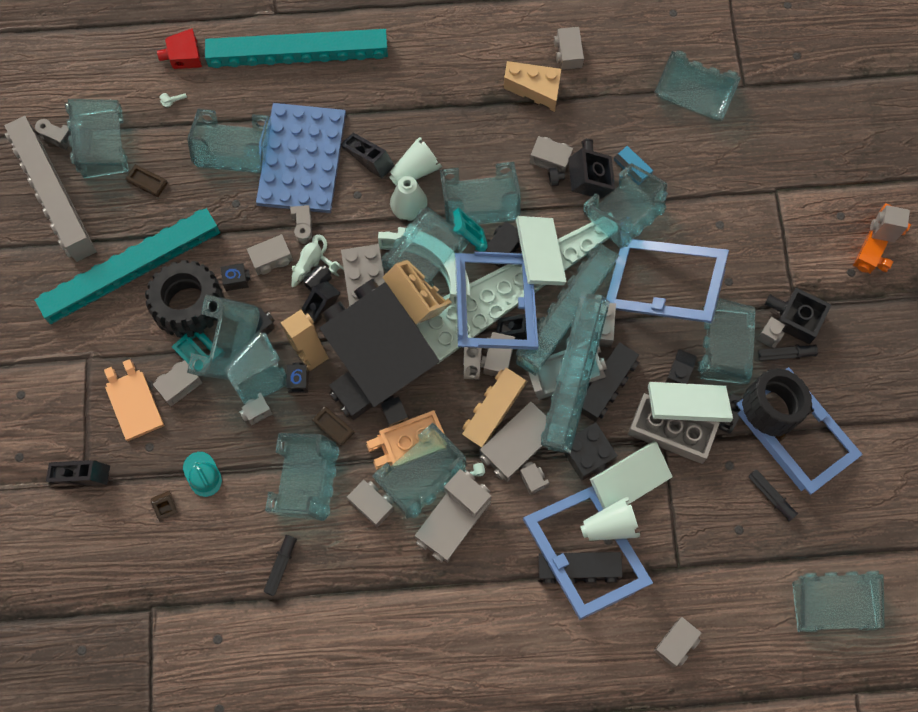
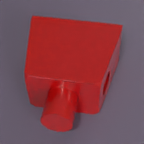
M193 28L167 37L165 39L167 49L157 51L159 61L170 60L173 69L202 67Z

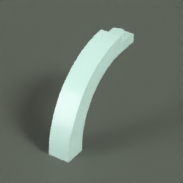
M398 227V233L379 232L378 244L380 249L413 253L425 258L436 266L448 284L450 301L452 302L450 305H456L455 253L447 245L427 233L410 228ZM465 270V278H466V303H467V306H469V301H470V285H469V279H468V276H467V273H466V270Z

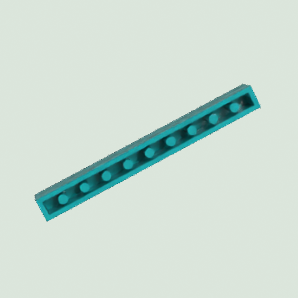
M386 29L205 39V59L208 67L213 68L223 66L238 67L241 65L256 66L259 64L274 65L277 63L292 64L295 62L310 63L313 61L328 62L331 60L346 61L348 59L364 60L366 58L382 59L388 57Z
M207 208L198 210L192 216L179 220L169 228L162 229L160 233L153 237L145 238L143 242L136 246L128 247L126 251L119 255L111 256L108 261L94 265L91 270L77 274L74 279L59 284L55 289L42 293L34 300L45 320L51 325L220 234V231Z

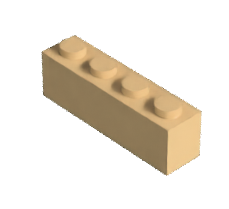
M508 368L501 369L495 377L497 382L493 387L490 386L484 394L485 400L483 403L479 402L473 411L475 413L472 420L468 419L462 428L464 430L462 435L480 447H483L490 440L528 382Z

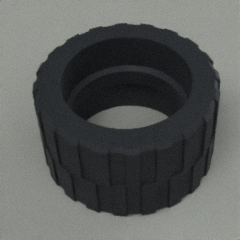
M776 368L764 372L747 388L743 395L742 406L747 420L755 429L769 436H782L789 433L807 418L812 408V396L808 386L798 375L786 369ZM765 390L776 393L784 400L789 415L778 412L770 405L766 398Z

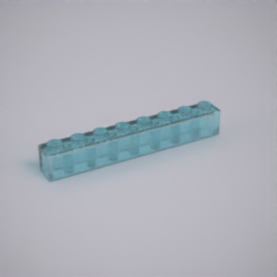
M599 244L596 249L592 248L590 250L586 263L583 261L577 269L578 274L576 276L572 275L567 283L569 285L568 288L561 290L557 297L559 299L557 303L553 302L548 308L547 313L549 314L546 318L542 317L537 324L538 350L518 349L516 353L518 356L517 365L534 376L537 375L613 269L619 257L618 254L602 244Z
M581 293L580 299L577 301L576 314L571 323L572 329L566 341L565 355L561 360V370L556 378L555 392L551 397V407L546 416L545 429L541 434V445L549 450L571 453L610 304L603 295Z

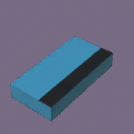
M628 146L613 159L638 184H641L653 173V170Z

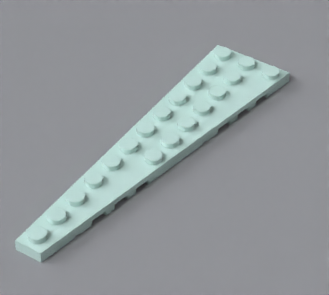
M611 213L558 239L564 271L620 230ZM507 264L469 284L470 301L469 306H467L468 338L476 337L518 306V297H524L522 265ZM534 284V292H537L545 285ZM450 294L444 296L443 298L445 300H450ZM449 305L440 315L415 324L440 362L461 348L458 347L457 305Z

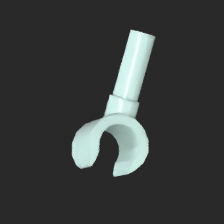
M163 93L159 98L164 107H170L173 102L187 98L185 93L169 97L167 93Z
M324 256L320 257L329 266V270L334 275L339 276L337 274L339 268L344 270V267L338 262H331Z
M483 463L474 464V471L470 472L476 477L483 476L485 474Z

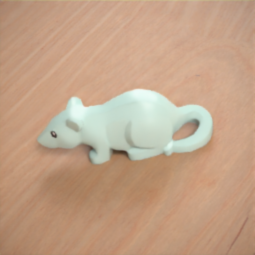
M322 235L313 236L312 243H308L302 249L296 266H292V287H296L311 273L313 266H318L320 257L323 256L327 249V241ZM318 241H322L324 244L322 250L318 244Z

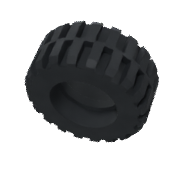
M182 260L181 263L173 262L168 267L164 266L159 273L156 272L152 276L153 281L150 280L147 285L149 290L145 291V298L147 299L146 306L158 327L170 335L175 333L177 337H183L187 334L188 337H193L195 332L200 335L204 333V329L207 327L210 329L214 325V320L218 321L220 318L219 312H222L224 308V295L215 274L204 264L200 265L196 261L189 263L188 260ZM187 288H195L201 291L200 298L191 307L182 310L169 308V303L177 292Z

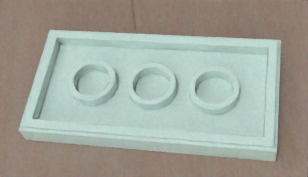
M517 216L516 224L528 284L565 285L566 277L553 218Z
M649 382L648 384L653 419L731 422L733 419L726 386Z
M653 441L591 478L590 481L602 508L605 509L625 497L629 498L626 504H630L672 478V474L658 443Z

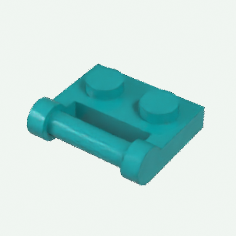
M458 207L453 211L454 232L467 239L475 246L478 252H484L487 249V241L483 228Z
M197 332L194 333L193 337H188L185 334L172 346L176 353L188 363L197 375H200L225 353L221 347H217L204 333L199 335ZM197 337L212 353L207 356L192 339Z

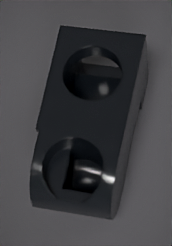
M734 394L728 397L733 419L731 422H720L718 429L728 434H731L740 418L737 413L741 410L736 403L742 400V398Z

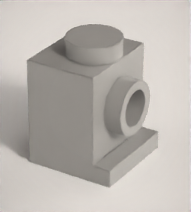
M771 317L757 340L770 348H775L785 333L782 331L785 324Z
M261 393L257 394L258 399L248 400L242 407L243 410L239 411L244 421L249 420L251 425L272 415Z
M529 462L522 466L519 475L530 495L549 486L548 479L543 480L545 475L540 467L537 468L535 463Z

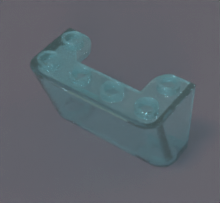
M672 51L654 94L666 101L712 119L723 121L741 77L738 76V73L731 70L720 74V71L716 68L710 67L707 69L702 67L703 64L700 62H689V59L686 57L687 54L682 51Z
M68 99V103H65L67 114H69L67 126L69 131H71V136H68L69 145L72 147L70 159L71 163L75 164L77 172H80L83 178L128 172L127 155L122 148L120 123H123V117L119 101Z
M197 109L187 138L192 163L197 167L260 173L262 168H264L272 125L271 116L252 114L253 128L218 125L215 110ZM209 115L212 120L207 121L202 116ZM257 121H264V126H260Z
M514 162L497 163L496 177L459 181V168L440 170L445 219L448 226L455 227L453 211L458 207L478 225L514 221L517 216H520L521 193ZM503 168L510 169V171L505 174L500 172ZM448 174H453L455 176L453 179L450 180L445 179V176Z
M631 163L620 172L619 187L601 203H599V195L595 194L584 204V215L620 249L627 247L633 238L639 236L644 228L650 226L656 217L665 212L668 183Z
M425 207L419 210L413 223L408 224L401 238L396 239L390 252L383 256L382 267L385 273H387L396 263L408 260L425 276L424 280L433 287L432 279L453 252L462 253L469 244V241L462 235L455 233L454 227L431 208Z
M205 295L201 314L218 318L210 357L191 353L187 373L203 377L240 381L245 377L260 317L259 309L252 304ZM215 301L218 305L215 312H210L208 308L209 303ZM197 360L203 362L202 370L195 369L194 364Z
M718 298L713 322H704V329H707V336H704L703 348H706V355H703L702 361H699L698 372H701V379L748 384L753 371L755 307Z
M258 331L224 368L232 386L237 391L244 405L250 399H258L257 394L259 393L266 397L286 386L285 379L287 374L283 367L278 368L277 362L280 358L275 349H273L265 332L261 334Z
M431 423L418 435L419 442L391 467L386 463L372 475L374 481L407 519L410 517L416 518L421 513L422 507L433 503L437 498L436 495L440 491L444 492V486L460 469L464 472L466 471L465 455L434 423Z
M278 433L275 453L285 458L279 493L277 495L273 492H268L265 512L272 515L320 521L326 520L330 514L329 504L330 498L333 495L332 485L336 475L335 466L339 456V447L335 442L322 434ZM273 499H274V502H275L274 508H272Z
M857 571L846 572L844 576H838L837 572L824 573L825 576H817V573H806L804 576H799L798 580L792 582L798 632H818L827 629L859 628V630H876L885 628L884 575L879 574V571H867L866 574L860 575Z

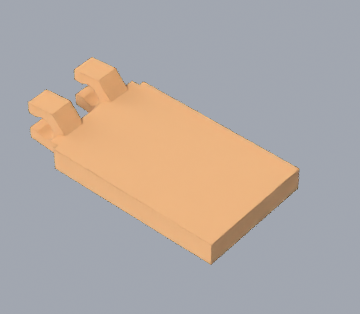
M130 359L123 362L128 374L118 379L112 367L104 370L109 381L105 388L127 442L165 426L144 373L140 372V370L136 371L134 363Z
M435 410L380 430L377 438L366 442L369 452L382 447L385 454L374 459L376 470L388 465L390 468L393 467L395 469L449 448V443Z

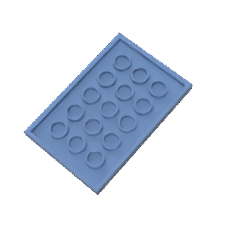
M273 103L256 199L257 206L290 209L293 206L309 205L310 210L313 212L331 213L346 117L345 110Z

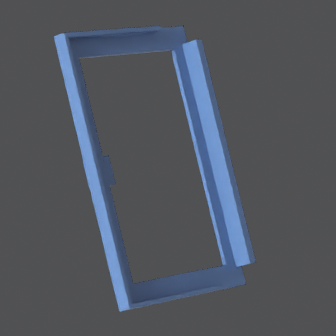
M623 238L605 303H616V310L712 323L729 250ZM630 248L717 258L704 311L665 306V298L654 297L652 304L616 299Z
M498 252L455 253L458 347L538 350L534 284H528L523 255L520 253ZM465 262L522 265L524 297H518V309H525L527 340L468 338Z
M789 367L786 369L794 373ZM765 390V394H766V395L771 392V391ZM811 394L812 409L814 410L812 412L813 416L818 422L823 421L849 452L811 481L775 436L761 433L747 420L742 406L743 399L736 403L741 410L737 414L796 486L801 491L806 489L810 495L863 455Z
M593 486L523 517L524 523L579 620L653 584L628 540L615 539L638 579L584 605L564 570V567L569 565L564 553L556 556L538 522L588 499L592 500L598 512L602 511V505Z

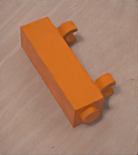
M885 203L884 206L880 209V212H882V210L886 207V205H888V206H891V205ZM908 223V228L903 232L902 235H905L906 231L908 232L911 226L910 223ZM870 230L853 266L857 267L861 272L871 274L876 266L881 271L887 272L891 268L893 261L881 256L888 241L872 238L873 231Z

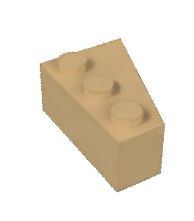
M507 61L504 89L521 97H528L534 100V103L539 105L541 103L555 112L561 69Z
M408 260L396 263L382 277L415 324L440 315L452 303L449 299L445 300L437 293L439 289L435 285L431 287L424 280L425 276Z
M299 310L281 322L288 342L303 363L307 365L309 371L329 359L318 338L314 321L308 313L305 315L302 310Z

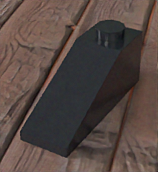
M352 133L341 143L342 148L371 173L380 178H383L394 167L386 150L355 133Z
M95 460L49 462L46 482L87 486L107 485L110 465Z

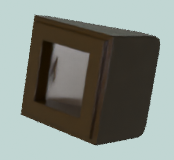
M170 491L151 498V504L158 520L178 513Z

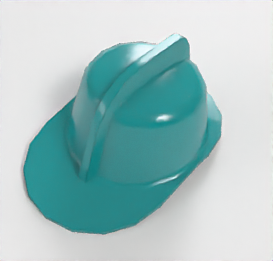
M195 452L186 458L183 464V471L194 493L199 496L208 497L218 492L222 484V477L212 457L205 452Z

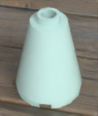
M420 137L416 139L390 171L392 175L389 178L396 186L402 177L410 176L417 180L442 168L440 163L436 165L438 162L437 158L425 142L421 143L422 139Z
M405 176L398 181L390 199V207L397 218L413 221L419 219L425 213L427 197L413 177Z
M625 497L584 520V525L580 526L583 537H588L589 541L640 537V532L635 533L634 530L638 528L632 506L631 504H626L629 498Z

